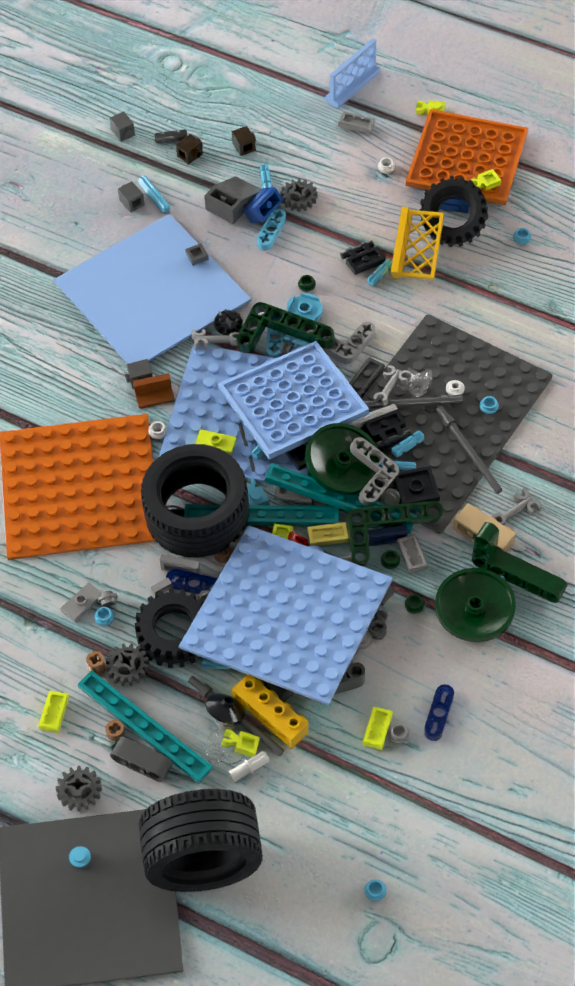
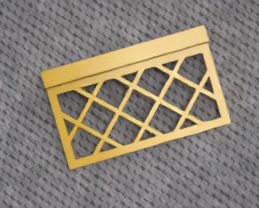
M401 207L391 267L393 279L405 277L434 280L444 213L409 210V207ZM412 216H420L423 220L415 225L412 222ZM433 217L439 218V223L433 227L428 222ZM426 223L430 229L422 234L418 228ZM416 230L420 237L412 241L409 238V234ZM434 232L437 237L430 243L425 237ZM423 239L427 246L419 250L415 244ZM414 247L418 253L410 258L406 254L407 250ZM431 248L434 255L427 260L423 253ZM421 256L425 262L417 267L413 260ZM409 263L415 268L410 273L403 272L404 267ZM428 264L431 268V275L423 274L420 269Z

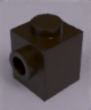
M247 126L232 131V143L240 156L256 151V137L253 131L251 132Z
M189 134L176 144L177 156L189 165L203 155L202 141Z

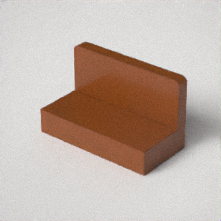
M169 373L133 381L139 409L175 401Z

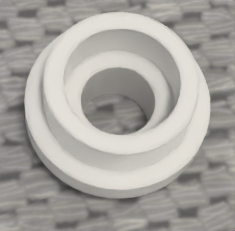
M384 157L379 161L378 169L382 173H390L395 169V163L391 158Z
M452 380L447 383L446 392L450 397L461 396L464 393L465 387L462 382Z
M160 421L153 422L148 430L150 437L153 439L164 438L167 427Z

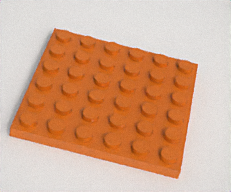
M430 109L406 178L405 186L430 190L432 188L431 184L440 183L441 178H444L445 181L449 180L450 176H454L455 179L464 177L469 182L471 179H477L479 174L493 169L501 179V185L487 191L481 188V192L484 194L486 202L506 206L528 134V128Z

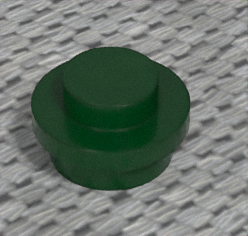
M303 275L298 281L299 289L305 292L312 291L316 286V281L311 275Z
M388 550L382 554L381 564L387 569H394L400 564V556L396 551Z
M412 594L406 598L405 609L408 612L417 614L424 609L425 603L421 596Z

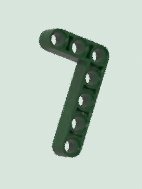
M257 302L253 305L236 339L239 351L243 353H252L255 350L266 327L308 343L317 341L322 348L326 349L333 347L336 342L334 330L330 326L264 302Z
M431 501L352 509L347 518L352 563L364 567L369 561L367 528L437 522L443 514V506L439 502ZM436 508L439 511V515H431L429 509ZM417 510L420 516L413 518L409 511ZM396 511L400 514V518L392 519L390 513ZM373 513H377L380 515L381 519L379 521H373L370 515ZM353 515H358L361 517L362 521L359 523H354L351 520V517ZM355 534H360L363 536L364 540L362 542H356L353 539V536ZM362 553L366 559L362 562L357 561L355 555Z
M485 522L474 538L473 564L478 568L504 576L505 581L547 601L558 603L568 586L566 581L498 549L499 529L496 525Z

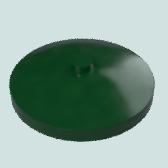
M332 423L318 429L310 438L305 450L306 466L313 479L324 489L340 495L358 494L376 474L350 451L351 443L358 437L366 439L377 448L371 437L361 429L350 424ZM371 455V456H370V460H371L372 462H374V463H378V462H379V459H378L377 456H375V455Z
M481 568L462 569L449 575L439 586L435 599L436 615L444 629L456 638L469 642H485L502 635L511 625L516 609V600L510 585L498 574Z

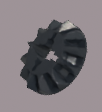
M225 309L224 311H219L216 315L214 326L218 333L228 336L230 333L240 332L243 326V319L240 317V313ZM227 317L229 318L230 321H233V322H231L230 328H229V325H228L227 323H224V322H226V318H227Z

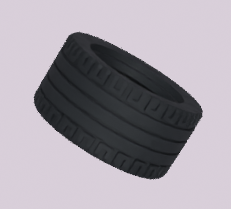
M205 444L178 446L163 453L152 462V465L145 472V476L142 479L143 482L141 483V498L147 528L152 538L165 550L190 558L211 556L229 548L230 543L235 542V539L239 538V534L245 530L249 518V500L245 474L239 463L227 452ZM193 484L212 486L221 491L226 497L221 506L214 512L197 518L179 516L166 507V503L172 494L185 486Z
M199 789L174 794L150 805L139 819L145 877L152 885L160 889L177 892H199L229 886L251 876L262 863L263 854L255 805L242 793L224 789Z

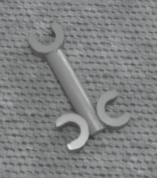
M202 329V333H196L195 330H192L194 349L198 350V346H204L206 350L208 343H230L231 345L238 346L236 339L239 333L233 332L228 336H205L206 331Z
M388 365L387 371L389 373L383 372V378L389 380L382 392L374 395V403L376 404L379 400H382L383 406H386L388 404L387 396L399 380V383L402 385L408 384L407 378H412L410 371L396 370L394 366Z
M523 488L522 494L524 496H519L517 493L514 495L515 501L518 502L517 505L503 514L496 513L492 517L501 521L500 523L505 526V522L526 507L527 513L532 516L534 514L532 507L540 511L542 505L539 501L533 500L529 496V491Z

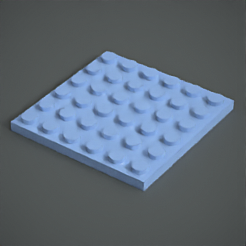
M317 341L218 384L219 390L269 460L309 442L312 435L325 425L332 423L349 424L370 414L367 405Z

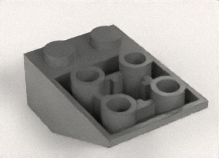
M234 176L214 185L204 196L205 209L234 224L243 215V208L262 189Z

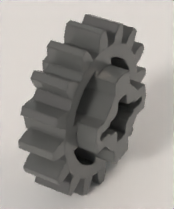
M298 178L297 182L292 179L291 183H285L286 187L282 186L280 195L283 198L282 204H285V208L291 207V211L297 209L300 212V209L307 211V207L312 208V204H316L318 192L316 186L313 187L312 182L308 184L306 179L301 182V179Z
M132 643L129 647L122 644L121 649L116 646L115 652L109 651L110 658L105 659V669L108 672L109 679L113 678L115 684L121 681V686H124L126 682L132 686V681L140 683L139 678H145V672L149 671V659L146 651L141 652V647L134 648Z
M78 766L75 771L70 767V773L63 772V779H57L59 784L56 786L58 800H61L63 807L68 805L70 811L74 807L77 808L78 812H80L81 807L89 810L88 804L91 803L95 806V798H101L99 793L102 791L100 777H96L95 771L90 773L89 767L81 770V767Z

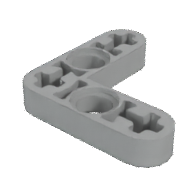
M363 322L345 343L335 338L336 349H322L328 356L344 364L353 363L374 338L375 325L371 322ZM359 340L362 344L354 345L353 341Z
M358 437L350 445L351 453L376 472L360 492L359 500L365 506H372L398 475L399 467L366 439ZM371 455L377 456L378 459H379V462H378V463L372 462V461L370 460V456H371ZM374 481H382L384 487L376 486ZM372 490L374 492L369 499L366 498V495Z

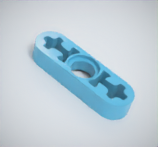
M277 208L268 216L257 236V247L260 250L266 251L271 249L286 222V213L283 209ZM270 227H274L276 230L270 232L267 229Z
M270 328L267 329V356L280 357L284 333ZM274 334L280 335V338L272 339L271 336ZM273 346L277 348L275 353H273Z

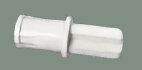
M262 751L249 760L245 759L244 763L228 772L232 780L237 782L250 773L254 774L253 771L269 762V757Z

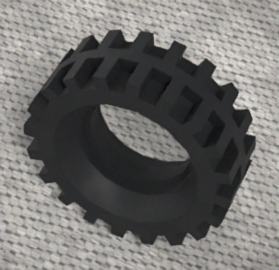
M450 176L449 180L444 181V178H441L440 183L431 184L432 188L424 192L425 197L421 199V209L419 211L438 212L440 206L450 198L463 199L470 206V216L464 225L457 228L443 225L440 244L443 245L445 243L449 247L458 244L460 247L463 246L464 242H473L472 238L481 235L480 231L482 228L485 229L486 219L488 220V207L481 189L478 186L476 187L473 181H466L464 177L455 179L454 176ZM433 217L428 222L433 227L439 223V218ZM426 223L423 224L427 232L430 227ZM434 232L429 234L433 240L436 239L437 236Z
M169 589L168 594H163L162 591H159L157 598L154 599L150 596L148 597L147 605L141 604V612L136 613L135 631L141 652L146 651L149 661L155 659L158 666H162L163 662L167 663L168 668H173V664L179 663L181 668L185 667L184 662L190 661L191 664L196 662V654L179 648L183 638L165 640L159 637L155 631L158 619L165 614L173 612L182 613L193 622L204 603L202 599L196 600V594L191 593L188 596L183 589L180 590V593H174V589Z

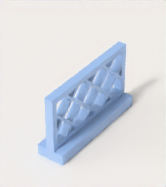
M372 38L330 74V93L325 96L328 103L339 108L380 73V67L376 65L377 40Z

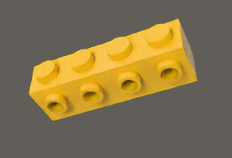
M247 674L232 688V697L238 700L245 710L291 749L309 733L307 719L303 715L295 713L289 703L282 702L276 692L272 689L268 690L260 679Z

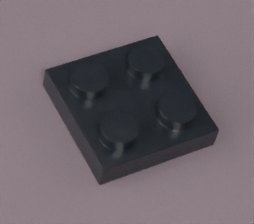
M430 466L401 471L395 477L394 483L400 495L401 504L440 501V494Z

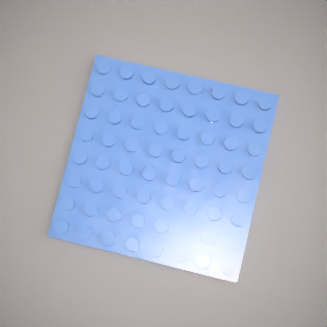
M170 214L54 279L58 287L127 364L148 359V361L153 360L190 338L192 330L198 333L213 324L219 311L221 312L225 309L235 311L251 301V298L209 254V260L192 266L185 253V249L198 245V243Z
M193 343L159 457L178 446L195 444L199 431L202 429L237 437L232 458L243 469L245 479L250 480L253 477L255 481L264 482L271 463L308 476V468L306 467L298 471L285 453L270 460L266 455L260 460L252 457L255 471L253 472L248 457L252 456V451L257 447L255 446L256 440L239 416L234 413L233 408L219 390V383L276 358L208 346L206 350L204 346H198V350H195ZM239 423H242L248 446H244L238 426Z
M248 525L182 639L179 648L329 705L393 577Z

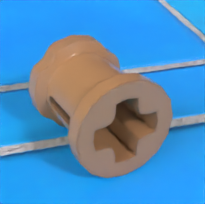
M93 651L86 657L89 672L92 670L98 676L103 675L106 671L105 658L101 652Z

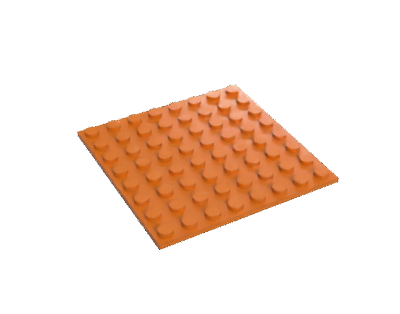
M148 414L0 432L8 560L155 541L147 528L141 498L142 479L153 462L151 438L148 431Z

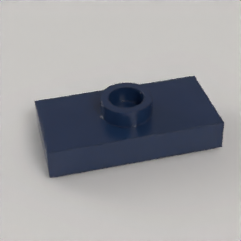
M407 525L386 526L381 529L368 530L369 546L397 543L398 538L408 536Z

